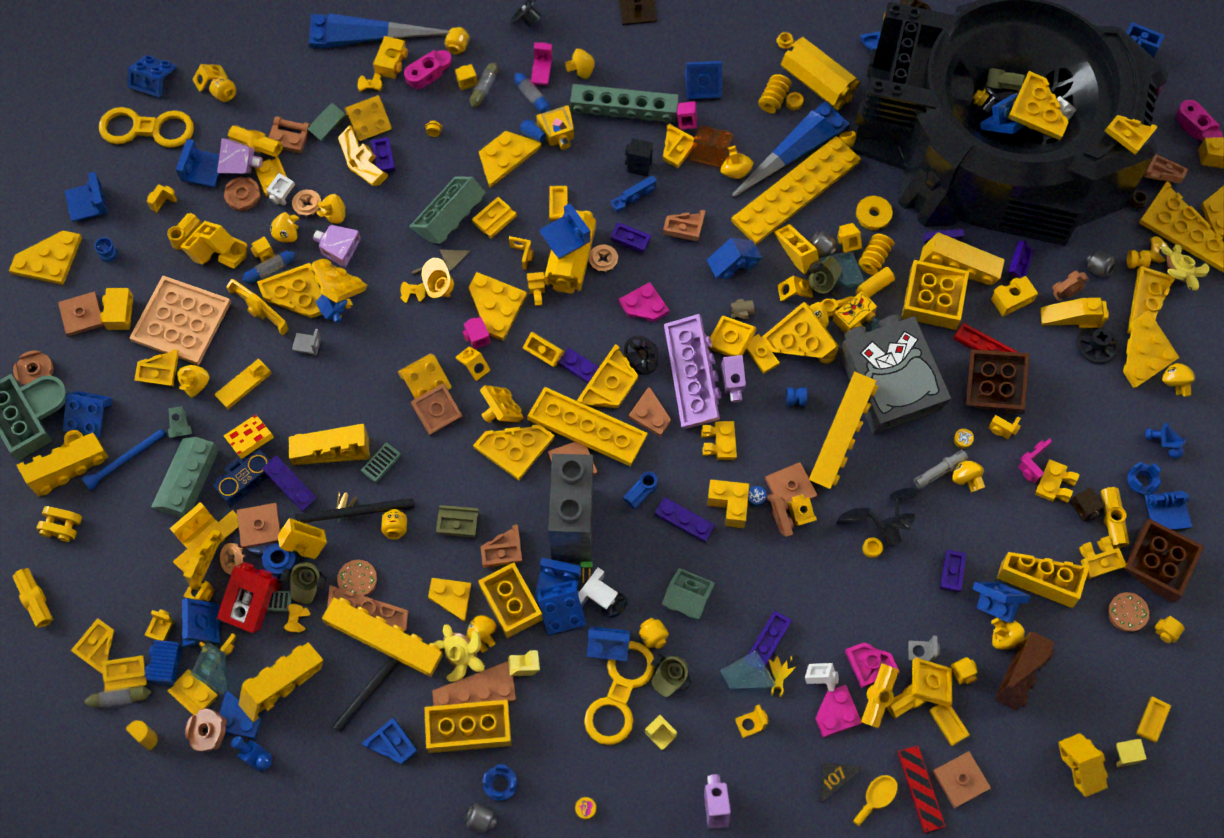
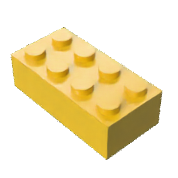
M508 700L425 707L426 748L429 753L511 746Z

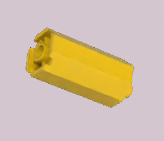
M804 37L793 43L794 49L792 51L788 50L781 62L783 69L836 110H840L845 103L849 104L854 98V91L860 86L861 82Z
M576 210L590 230L591 242L561 259H558L551 249L544 279L547 286H549V283L553 285L552 289L555 291L571 294L574 293L575 289H578V291L582 289L596 229V219L593 218V213L590 211ZM564 212L560 213L559 218L563 217Z

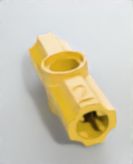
M232 125L228 132L229 139L253 147L254 152H263L273 157H278L282 152L283 146L281 142L266 137L262 132L247 130L236 125Z
M1108 487L1102 489L1100 493L1105 513L1103 521L1107 526L1112 547L1122 548L1128 546L1130 543L1125 523L1126 512L1122 508L1119 488ZM1111 515L1117 516L1118 520H1114Z
M26 568L16 571L12 577L20 592L19 598L25 609L29 611L35 627L40 628L49 625L53 618L45 603L47 601L42 589L37 585L30 569Z
M881 664L875 684L871 685L867 690L869 701L861 722L879 728L886 707L893 702L894 695L892 689L899 669Z

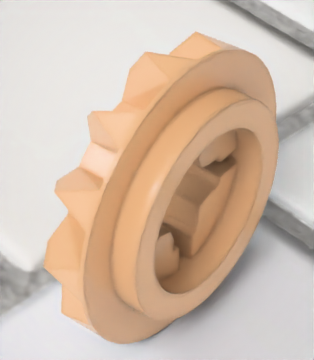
M302 190L293 197L292 206L299 215L307 217V215H314L317 210H320L317 203L321 202V198L313 190ZM308 201H310L311 205H306V207H304L303 202L307 203Z
M598 245L590 251L589 262L592 268L597 269L598 272H607L610 269H614V266L618 263V254L609 245ZM600 256H602L603 258L607 257V262H599Z
M237 543L224 545L220 553L221 566L230 575L235 565L244 562L243 548H240Z

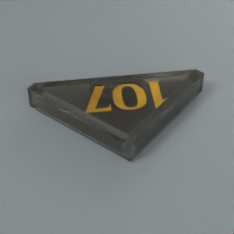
M823 762L820 802H824L860 772L861 766Z

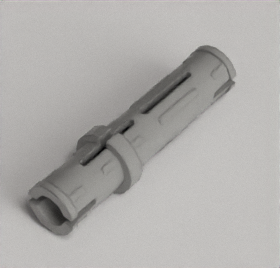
M961 449L949 458L945 457L942 462L914 478L913 481L917 488H923L945 473L954 471L960 462L968 460V456Z

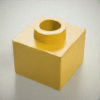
M472 64L455 69L456 80L461 91L478 85L477 75Z

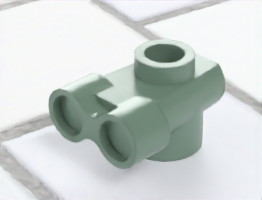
M183 406L168 408L170 428L168 429L169 438L192 434L191 425L187 423V413ZM175 413L180 416L178 421L174 419L173 415Z

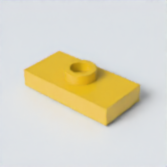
M757 334L752 337L746 351L761 372L765 374L779 366L780 362L761 336Z

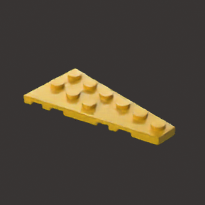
M1167 181L1141 218L1139 224L1175 245L1179 244L1182 249L1224 273L1223 238L1219 234L1216 235L1210 229V224L1192 206H1188L1182 200L1183 197L1171 188L1172 185Z

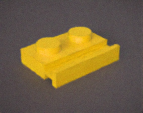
M275 157V159L263 161L261 168L254 167L266 197H269L266 189L278 173L286 177L278 157Z
M497 197L472 219V223L491 239L516 218L517 213L502 199Z
M144 655L101 661L104 691L148 685L145 677Z
M189 669L174 683L171 689L167 690L193 715H196L201 709H207L219 697Z

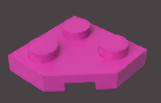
M650 282L618 299V303L628 317H639L646 319V321L655 322L670 312Z
M865 642L845 650L861 688L875 683L881 664L898 669L891 653L876 649Z
M847 686L835 688L831 692L827 691L815 718L822 737L825 738L861 725V719Z

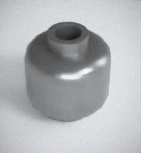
M824 231L816 232L809 241L817 249L820 259L832 256L836 250L834 247L835 239Z
M1101 250L1096 251L1094 254L1091 253L1086 260L1088 271L1101 278L1110 276L1116 266L1114 257Z
M475 803L473 806L470 805L464 817L467 828L480 834H485L488 829L492 830L497 820L494 817V810L480 803Z

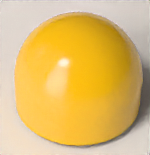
M844 132L839 135V139L849 148H852L856 140V132Z

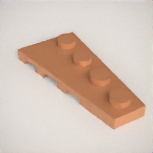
M330 585L327 608L333 598L338 600L344 598L351 603L350 606L356 609L362 607L369 612L368 615L374 618L379 616L387 621L386 624L392 627L397 625L407 631L408 610Z
M508 661L432 691L434 706L499 700L516 702L513 676H510Z

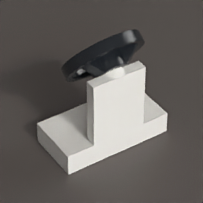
M597 568L578 593L581 606L583 607L588 598L601 606V611L606 617H616L625 610L627 598L623 593L616 592L602 582L604 571ZM624 600L622 607L614 613V609ZM609 608L610 614L605 613V609Z

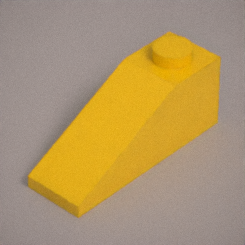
M790 224L774 231V235L794 265L803 274L807 273L809 266L813 262L819 261L817 249Z
M1079 298L1040 307L1041 324L1096 325L1100 322L1103 315L1101 298Z

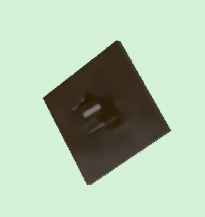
M619 0L622 25L657 22L654 0Z

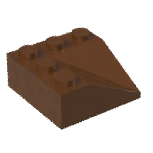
M971 349L966 406L1004 413L1025 414L1030 353Z
M1148 519L1142 525L1135 539L1125 570L1155 594L1175 603L1182 597L1204 546Z
M1031 631L1017 647L994 700L1016 711L1022 706L1025 707L1030 697L1027 695L1029 688L1033 689L1037 681L1035 674L1037 671H1041L1042 667H1045L1047 662L1052 659L1055 652L1052 647L1055 642Z

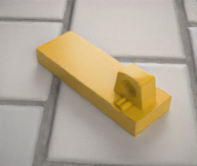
M258 358L214 395L228 410L272 373Z

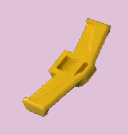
M349 125L338 137L347 166L352 172H355L372 186L381 185L388 175L371 163L376 158L366 144L359 146L354 128Z
M230 280L227 285L228 292L231 294L236 293L246 301L247 310L252 316H258L262 320L267 317L278 327L281 335H284L289 330L286 321L259 296L236 280Z

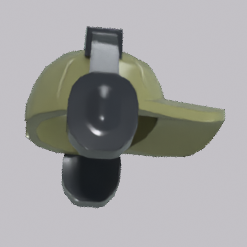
M833 256L828 257L822 263L821 261H815L809 266L806 276L809 279L810 287L814 291L822 294L829 292L831 296L836 297L844 290L840 284H835L842 272V267Z
M310 562L299 563L293 569L285 568L281 576V582L288 583L290 581L291 598L296 602L310 604L314 600L317 590H324L327 577L318 570L317 566Z
M660 653L650 664L654 668L658 667L652 679V686L664 697L670 696L678 688L684 693L693 683L689 675V666L681 657H664Z

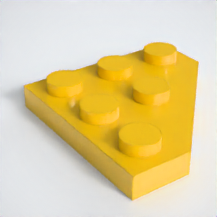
M1029 71L1008 118L1061 140L1068 125V120L1066 116H1063L1060 110L1061 106L1055 94H1052L1049 89L1047 78Z
M61 231L16 254L9 272L13 275L64 285L82 236L77 233Z
M320 259L312 263L310 269L315 273L314 278L317 285L321 286V294L338 303L366 290L367 284L362 282L360 278L348 274L343 268L334 266L331 261Z
M310 263L257 281L265 301L309 318L322 315L316 303L322 294L314 278L315 274L310 269Z
M476 272L469 285V291L478 314L482 318L489 335L504 341L527 297V292Z
M807 302L800 304L761 337L769 349L776 353L826 358L839 347Z
M1149 310L1136 317L1130 324L1131 335L1127 343V361L1124 365L1123 373L1133 388L1138 387L1179 358Z
M540 424L526 428H506L505 430L494 432L490 430L485 431L473 447L519 481L554 440L555 435Z
M213 529L206 536L200 547H197L190 561H186L182 572L190 588L199 590L223 536L220 531Z

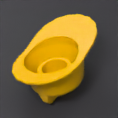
M440 258L429 259L424 264L421 273L427 294L432 298L450 297V293L454 288V280L449 274L445 262Z

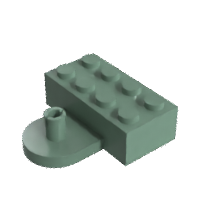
M12 374L0 379V436L9 452L17 461L53 442L40 420L59 410L66 402L67 389L57 377L42 376L23 387L20 386Z

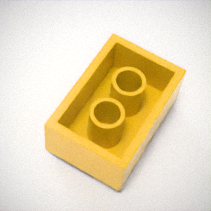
M514 562L478 580L480 589L507 639L543 620L542 612Z

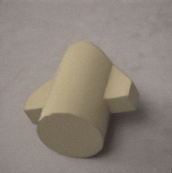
M738 299L735 303H731L732 318L748 319L749 315L755 314L752 300L743 301V299Z

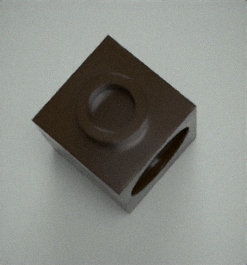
M1091 487L1076 494L1070 501L1082 521L1088 518L1090 520L1097 518L1101 515L1100 511L1104 507Z

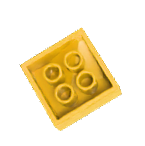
M914 260L910 269L901 318L907 319L915 316L917 322L957 330L961 321L969 271Z

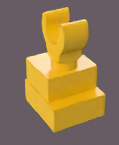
M544 272L528 273L529 294H534L535 306L542 305L541 293H545Z

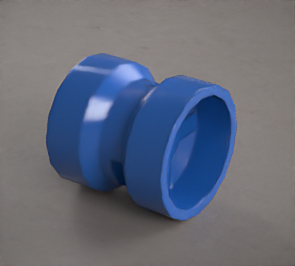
M102 237L95 242L94 248L102 261L111 262L115 260L118 252L111 239Z
M787 387L786 405L793 406L798 404L799 406H806L807 388L800 387L799 389H794L793 387Z

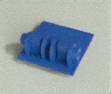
M1174 491L1144 495L1151 520L1171 530L1192 528L1186 501H1189L1188 493Z

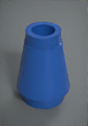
M526 119L520 125V132H522L523 136L540 143L545 140L546 133L533 120Z

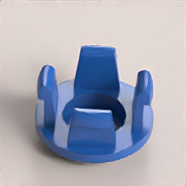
M1140 461L1129 471L1127 476L1128 484L1136 493L1142 495L1152 494L1161 484L1159 476L1161 469L1156 463L1150 466ZM1138 475L1148 477L1149 485L1147 487H1143V484L1136 478Z
M279 542L268 546L262 555L263 566L266 570L275 574V577H281L285 568L291 569L297 563L294 551L287 552L281 549ZM275 551L284 552L285 559L282 563L275 564L271 561V555Z
M497 764V766L484 774V790L493 800H507L517 789V777L506 765ZM497 777H505L507 779L508 787L506 790L499 792L494 789L493 782Z

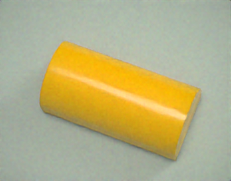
M885 267L860 284L855 293L859 294L862 291L870 298L895 280L894 274L889 267Z
M534 332L530 333L523 346V349L553 367L558 365V361L565 353L564 350Z
M134 721L126 727V730L147 750H151L157 744V734L144 722Z

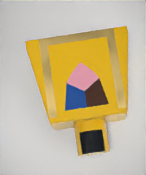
M568 105L536 115L537 125L546 133L545 139L549 145L559 144L562 150H566L571 146L569 140L574 139V128Z

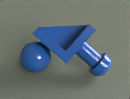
M1165 423L1161 431L1153 430L1152 428H1148L1145 431L1147 440L1162 438V447H1170L1168 452L1172 458L1178 459L1182 457L1184 453L1182 447L1186 442V438H1181L1171 429L1170 423Z
M240 736L233 738L231 746L241 750L237 755L238 758L245 761L259 773L261 770H266L271 766V757L273 755L252 740H249L246 744Z

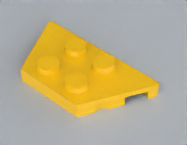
M508 131L499 135L479 151L488 186L491 188L542 148V144Z
M1222 186L1202 203L1201 209L1211 226L1210 229L1216 235L1219 234L1224 238V186Z
M615 344L577 399L578 402L587 406L619 408L638 380V375L631 368L627 358L620 352L618 345Z

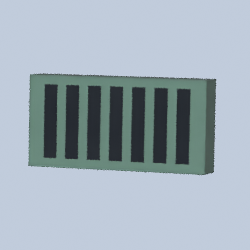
M386 442L361 469V472L376 484L402 455Z
M291 591L273 592L266 612H289L287 607L293 601Z

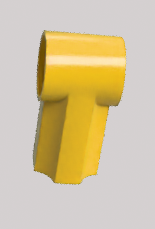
M187 213L177 226L171 227L168 230L167 235L174 249L181 250L180 246L200 226L201 221L194 214Z
M911 684L903 690V693L893 698L892 704L887 706V709L891 716L896 719L910 709H916L927 701L912 697Z

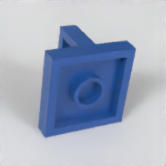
M686 62V71H684L686 98H722V62Z
M1012 94L992 106L993 115L980 122L981 130L1014 134L1025 127V125L1008 118L1018 95Z
M974 582L973 590L981 593L977 609L1008 623L1014 622L1019 603H1029L1030 595L1000 582Z
M191 598L182 600L183 647H192L200 642L213 645L220 643V620L216 619L220 604Z
M591 626L588 633L587 657L627 661L631 631Z

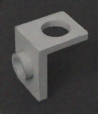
M315 329L314 335L296 333L292 350L317 355L322 339L319 330Z
M932 636L929 642H908L909 661L919 658L933 662L940 654V644L937 643V636ZM921 646L924 649V655L921 657L915 656L913 648Z

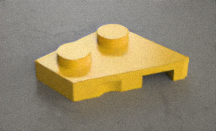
M1117 115L1105 129V132L1133 154H1136L1157 129V126L1153 124L1151 126L1142 125L1141 121L1130 120L1127 117Z
M668 124L663 161L678 169L697 145L698 139Z
M173 349L171 352L138 361L134 381L174 386L180 350Z
M432 578L428 598L442 606L447 612H451L462 622H465L471 583Z
M97 618L71 651L103 674L101 661H108L115 631Z

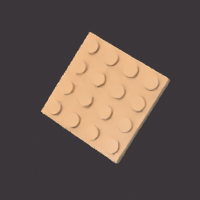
M162 276L129 339L131 342L162 353L171 352L173 349L180 350L179 359L199 365L231 304V300Z

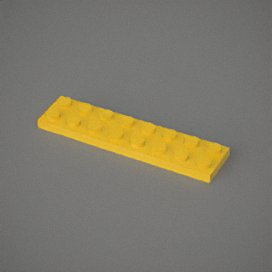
M835 136L731 218V222L757 245L861 162V158L841 139Z

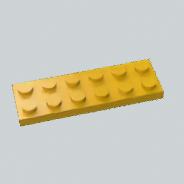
M544 387L527 416V420L535 424H540L546 429L630 467L648 435L647 432L547 387Z

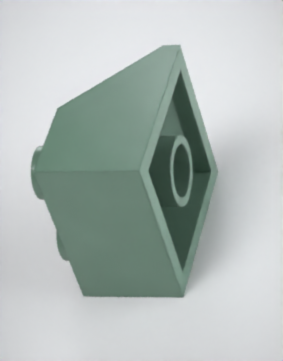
M678 568L669 583L662 605L667 606L670 610L684 613L689 618L699 620L707 605L715 582Z

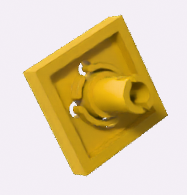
M486 385L480 389V392L490 406L482 413V417L486 422L491 423L496 417L499 421L520 422L524 419L521 408L511 398L512 394L508 389Z

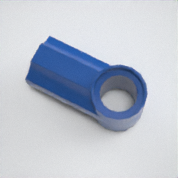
M653 472L643 473L640 480L623 496V500L627 505L636 510L650 494L654 493L658 486L657 476ZM652 480L654 483L651 486H646L644 481Z

